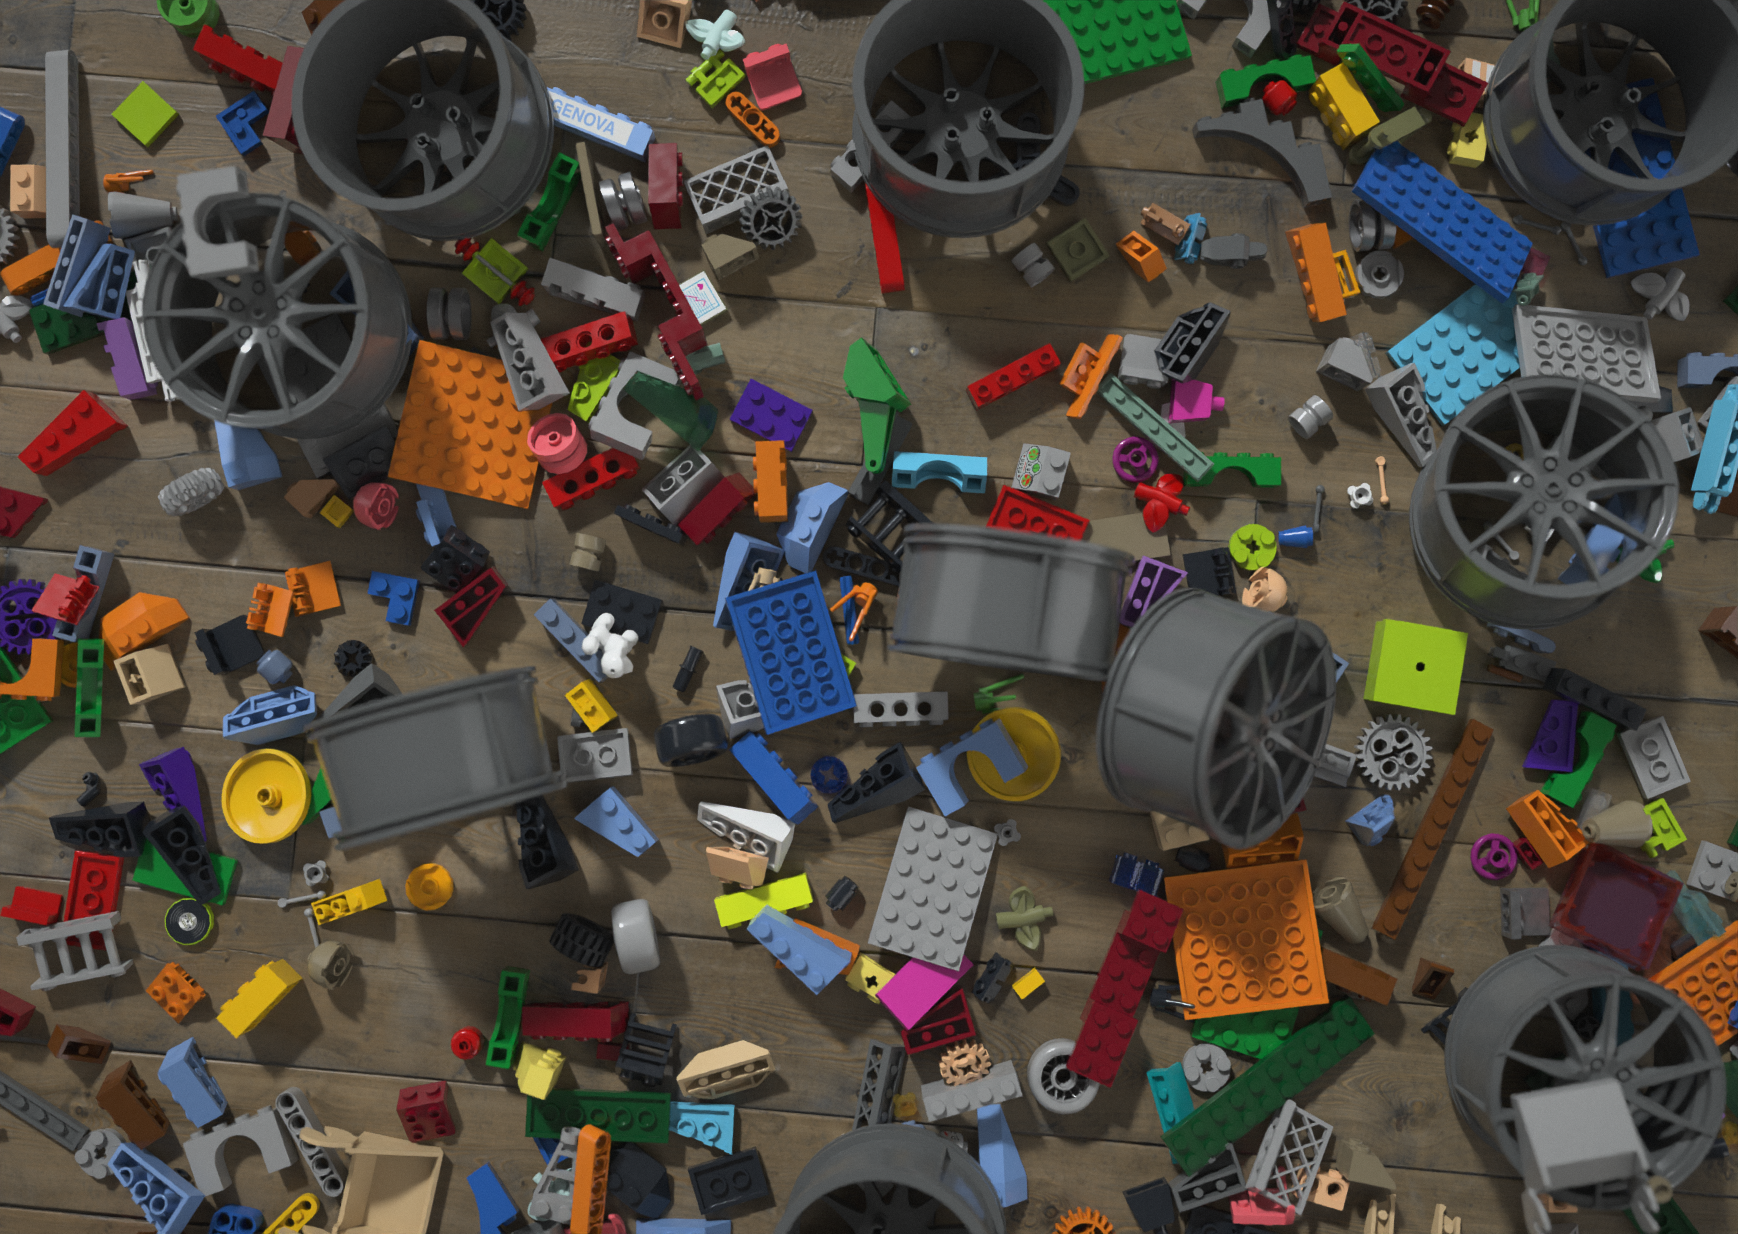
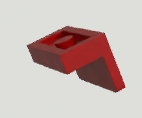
M17 886L15 887L12 904L3 906L0 916L46 926L54 924L58 921L63 895Z

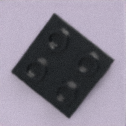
M1229 547L1183 554L1185 572H1188L1186 575L1188 588L1202 589L1216 596L1236 593Z

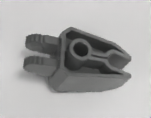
M1235 233L1231 236H1215L1201 243V260L1211 265L1242 269L1244 266H1247L1248 261L1264 259L1268 249L1264 242H1249V237L1242 233Z

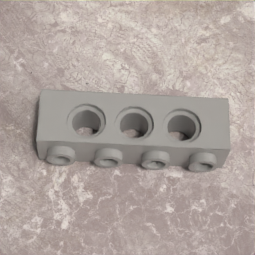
M891 100L887 106L883 104L878 109L875 119L897 120L907 119L910 116ZM874 125L890 149L905 133L902 132L903 129L891 128L888 132H881L878 126ZM853 139L846 146L845 149L847 151L842 157L837 156L830 165L832 167L830 169L831 176L851 193L864 180L859 167H852L848 164L850 160L855 159L854 150L856 151Z
M947 691L853 694L857 705L854 707V723H859V727H873V722H882L883 726H897L896 721H906V726L920 725V721L929 720V725H942L943 720H948ZM902 702L906 704L907 713L904 716L895 714L894 706L897 703ZM921 702L930 704L931 710L929 714L920 715L918 713L917 707ZM875 703H880L884 707V713L880 717H875L870 712L871 706Z

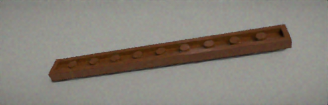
M1469 719L1371 929L1392 940H1396L1494 729L1475 719Z

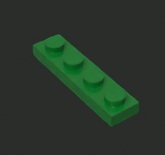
M1341 44L1337 54L1354 74L1355 79L1364 87L1366 93L1377 104L1378 109L1383 112L1401 111L1405 103L1360 44Z

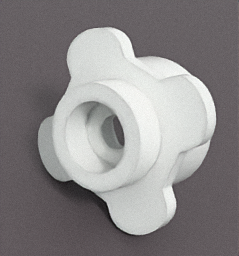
M1363 483L1361 486H1350L1347 489V493L1351 497L1350 505L1352 508H1358L1364 504L1369 506L1373 503L1369 484Z

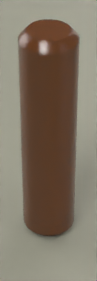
M1492 664L1487 666V671L1516 682H1521L1523 679L1521 674Z

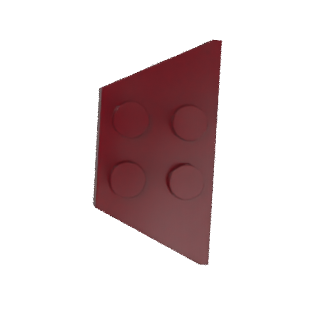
M0 486V535L15 538L22 531L23 526L33 519V514L41 505H45L48 499Z

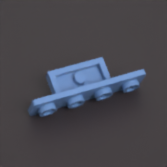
M416 484L421 497V501L416 502L418 506L416 514L419 521L423 522L425 526L424 537L426 542L431 544V547H437L447 529L451 525L456 527L444 490Z

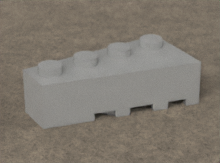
M505 313L490 322L518 411L539 410L569 394L565 383L526 313Z

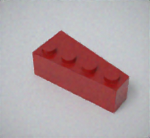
M204 24L193 50L209 64L208 68L218 74H222L223 71L229 74V78L238 83L248 82L251 88L261 93L266 90L273 97L283 62L269 55L264 59V55L248 45L244 49L240 43L226 34L221 38L213 31L212 27Z
M83 390L17 457L33 473L48 476L73 461L72 459L91 450V447L101 441H106L115 432L127 428L128 425L96 394Z

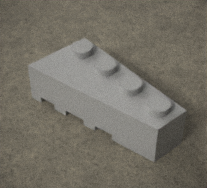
M550 257L541 283L549 295L611 314L625 311L632 320L637 322L646 296L644 291L641 290V286L630 282L624 284L614 277H604L591 270L581 269Z

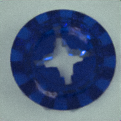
M825 756L814 763L810 777L816 789L823 793L832 794L844 787L847 782L848 772L845 764L840 759L833 756ZM833 765V774L838 780L830 779L824 784L825 775L820 770L828 771Z

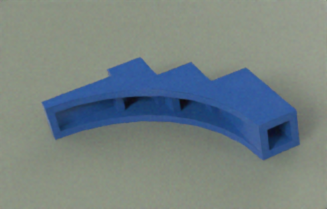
M489 1161L471 1173L467 1180L476 1198L480 1215L481 1234H505L500 1225L503 1223L505 1227L517 1219L515 1214L518 1213L519 1208Z

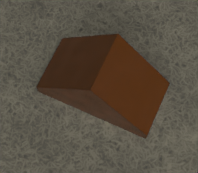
M1420 957L1412 986V993L1435 1000L1454 974V969Z

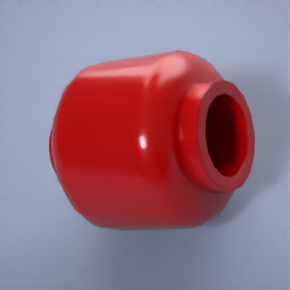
M1284 80L1276 83L1272 81L1263 90L1265 93L1263 104L1276 116L1281 114L1283 116L1287 115L1297 104V92Z
M463 1027L452 1037L451 1050L460 1059H472L484 1047V1035L476 1027Z

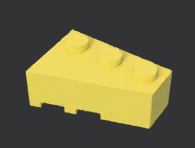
M522 1041L513 1065V1070L516 1071L515 1076L519 1078L518 1085L520 1091L544 1100L557 1084L566 1056L561 1055V1051L548 1048L546 1050Z

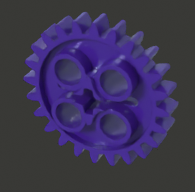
M19 579L18 584L15 581H10L9 587H0L2 591L0 593V639H2L0 647L9 645V652L17 650L18 654H25V652L31 654L32 639L60 640L58 637L52 636L57 619L46 616L25 620H6L8 616L37 614L31 610L34 607L35 599H39L45 590V582H38L36 584L35 579H29L28 582L25 579ZM12 601H14L17 605V608L14 612H12L10 609V604ZM39 621H41L44 626L43 631L41 633H39L36 628L37 623ZM15 624L19 626L18 635L13 633V626Z

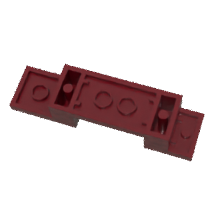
M1345 1L1338 12L1319 4L1297 42V48L1335 66H1338L1342 60L1337 54L1341 44H1360L1383 76L1405 85L1400 97L1463 127L1488 85V82L1447 64L1446 61L1451 53L1450 50Z
M614 224L605 227L608 236L604 238L612 256L619 264L624 278L629 277L631 282L635 284L655 274L660 286H663L664 293L669 303L673 305L677 316L658 326L661 333L658 335V339L666 356L669 357L676 375L679 376L687 395L692 394L695 401L703 398L704 395L700 383L685 356L707 346L706 337L701 324L651 232L648 230L623 242Z
M1138 889L1130 911L1124 910L1084 1006L1080 1016V1020L1084 1023L1065 1066L1066 1069L1111 1088L1138 1023V1020L1133 1016L1160 951L1167 952L1183 913V908Z

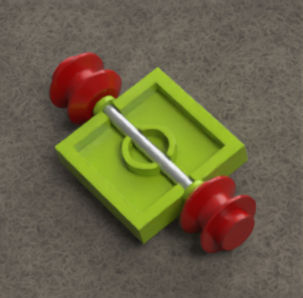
M472 238L456 241L455 253L457 255L463 253L464 261L473 259L462 274L495 302L500 304L510 291V298L512 300L518 298L519 306L529 305L533 301L535 288L527 289V282L525 280L519 282L529 269L491 238L480 252V243H471Z

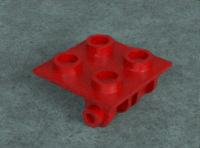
M55 573L31 611L78 625L100 587L90 584L91 579L85 575L73 579Z

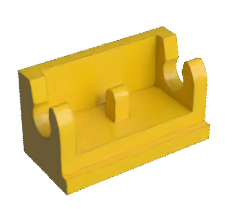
M591 678L582 681L565 694V697L592 733L601 729L606 723L618 716Z

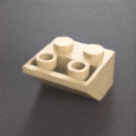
M169 644L134 652L114 660L130 705H142L185 688Z

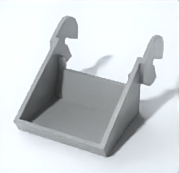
M1609 1078L1511 1096L1526 1192L1522 1194V1200L1530 1234H1545L1543 1229L1546 1231L1551 1230L1545 1209L1536 1195L1547 1193L1550 1190L1621 1178L1622 1182L1627 1181L1632 1210L1641 1228L1647 1234H1655L1659 1231V1227L1650 1211L1645 1207L1647 1206L1652 1211H1659L1649 1184L1640 1174L1649 1169L1619 1082Z

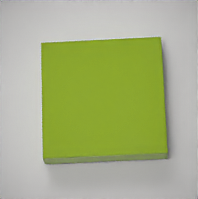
M142 81L111 115L145 146L149 147L176 119L179 113Z

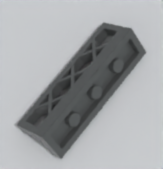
M896 412L884 470L879 474H874L867 470L864 461L848 491L849 496L868 506L893 462L894 451H899L913 425L911 422L899 417L898 412Z
M870 1039L852 1130L861 1128L864 1117L868 1121V1126L891 1123L906 1051L904 1045L887 1044L877 1039ZM877 1047L883 1049L882 1059L879 1061L876 1057ZM874 1070L878 1075L877 1083L873 1084L871 1079ZM871 1093L873 1103L869 1108L866 1099L867 1095Z

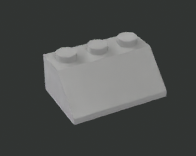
M692 443L650 480L642 490L666 518L676 526L722 481L724 476L701 450Z

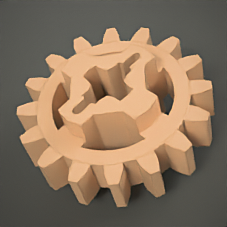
M965 1038L962 1044L954 1041V1047L946 1046L947 1053L940 1054L942 1058L939 1061L940 1072L948 1084L953 1082L954 1086H958L959 1084L971 1083L977 1079H982V1074L989 1073L987 1067L991 1066L988 1051L984 1049L982 1043L977 1045L974 1039L967 1043Z

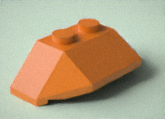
M139 592L100 618L99 639H104L103 660L110 670L116 669L114 660L144 650L190 617L178 599Z

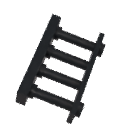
M885 480L876 491L879 499L858 521L851 516L846 526L848 527V532L853 537H859L893 567L900 574L901 578L903 561L899 558L904 554V540L893 552L882 542L902 521L907 520L910 524L934 523ZM885 505H890L896 510L895 516L876 536L872 535L865 526Z

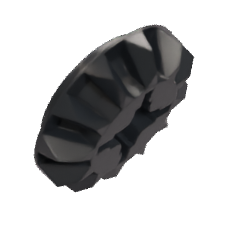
M348 640L339 645V648L334 653V664L338 672L347 677H355L372 663L371 651L361 641ZM347 653L353 655L358 653L355 658L358 664H347L349 660Z

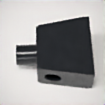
M1165 1177L1122 1191L1143 1232L1153 1230L1154 1234H1169L1166 1225L1173 1223L1175 1217L1170 1188Z

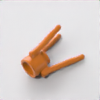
M153 170L106 174L103 179L104 189L108 193L114 191L124 193V191L129 189V182L143 181L141 176L151 175Z
M865 582L861 587L855 585L851 592L830 608V611L834 612L854 595L856 603L863 607L849 637V641L854 640L864 616L867 615L872 602L878 594L877 588L870 583Z

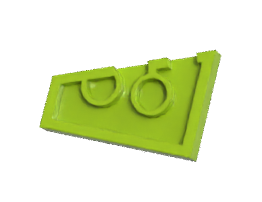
M588 342L585 348L589 347L591 345V342ZM609 355L606 358L590 360L587 364L579 366L580 372L577 382L574 383L568 411L590 423L591 418L598 410L602 397H606L610 391L608 387L611 379L617 377L620 372L618 367L621 361Z

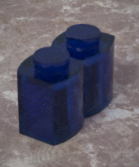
M1126 852L1123 853V856L1117 854L1109 882L1135 891L1139 889L1157 896L1164 870L1159 868L1160 863L1146 859L1145 863L1136 861V855Z

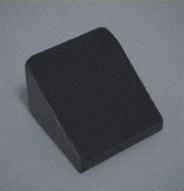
M1687 933L1670 945L1671 957L1675 961L1698 947L1690 933Z

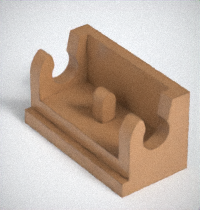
M604 962L602 967L583 965L586 968H592V970H578L576 973L580 975L579 980L572 983L571 990L598 994L605 986L608 962Z

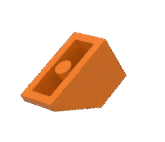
M1132 231L1116 243L1118 250L1136 274L1147 282L1155 279L1167 269L1159 248L1137 232Z

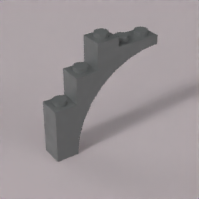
M1245 99L1241 101L1235 110V114L1234 112H1226L1220 115V117L1213 119L1211 116L1203 117L1194 125L1192 129L1194 138L1210 136L1232 138L1249 143L1268 154L1279 163L1291 178L1299 193L1303 208L1326 204L1332 198L1320 143L1312 145L1311 142L1300 144L1297 148L1291 121L1283 123V120H1277L1268 126L1263 99Z

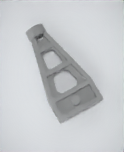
M564 1127L562 1129L561 1141L533 1193L529 1215L571 1224L578 1137L581 1131L578 1128ZM561 1155L572 1158V1171L556 1167ZM557 1177L569 1181L570 1194L568 1196L549 1192V1185L553 1178Z

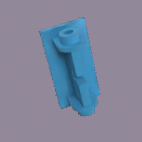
M1201 213L1186 216L1184 221L1191 224L1180 244H1176L1174 260L1185 258L1186 263L1194 264V261L1198 259L1201 244L1194 241L1195 239L1203 240L1208 225L1206 223L1207 219L1200 217Z

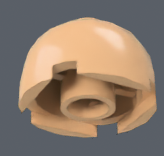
M1261 567L1256 570L1248 580L1252 582L1249 591L1244 588L1242 604L1275 612L1280 607H1283L1287 601L1286 582L1280 574L1272 569Z

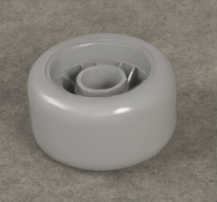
M636 899L614 905L611 910L613 938L623 972L635 974L656 969L660 965V952L650 903L646 899Z
M1065 1038L1049 1040L1035 1050L1028 1063L1027 1080L1033 1096L1044 1108L1058 1114H1073L1083 1110L1093 1101L1100 1083L1065 1068L1076 1042ZM1060 1069L1068 1070V1076L1064 1080L1056 1078V1074Z

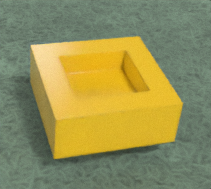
M334 495L321 510L320 514L336 527L341 528L354 512V509Z

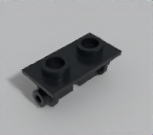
M995 952L993 957L987 962L983 974L975 982L972 993L982 1002L985 1001L989 1004L991 1000L994 1001L1002 987L996 981L999 979L1005 982L1013 969L1011 967L1013 962L1006 958L1004 959Z

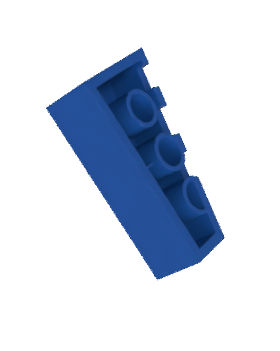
M749 731L729 750L786 818L799 825L819 806L811 798L813 796L812 793L804 785L801 787L796 781L798 777L790 768L785 769L781 764L782 758L774 750L770 752L766 747L768 742L760 733L755 735Z

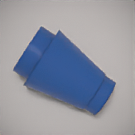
M1304 525L1278 531L1279 545L1300 548L1313 546L1312 527Z

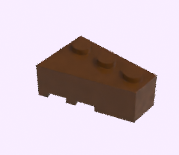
M1738 606L1714 608L1698 631L1738 659Z
M1320 946L1326 985L1329 981L1336 984V989L1348 994L1350 991L1358 993L1357 997L1365 1001L1372 1002L1374 1000L1388 1006L1397 978L1382 970Z
M130 1060L106 1076L96 1096V1100L100 1108L110 1114L115 1125L125 1131L130 1142L136 1144L142 1150L164 1136L170 1122L156 1099H149L143 1089L146 1083L143 1079L138 1081L131 1070L134 1064Z

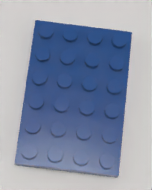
M816 571L725 598L767 735L857 706Z

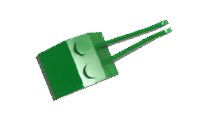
M861 337L850 345L843 379L847 384L845 387L846 392L852 399L856 398L859 402L865 466L870 472L879 474L885 468L895 414L905 410L911 405V402L879 351Z

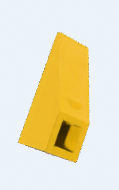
M377 879L313 902L311 905L318 925L386 902L387 898L381 880Z

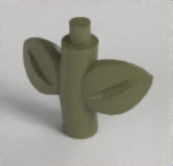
M1022 886L1014 890L1010 895L1009 905L1012 912L996 913L998 929L1015 928V938L1025 948L1037 951L1041 940V930L1037 923L1045 921V917L1053 916L1052 906L1043 908L1042 905L1035 906L1034 894L1029 888Z

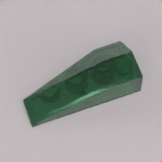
M638 370L622 388L697 451L702 448L714 432L719 410L705 397L695 401L693 395L688 396L684 388Z

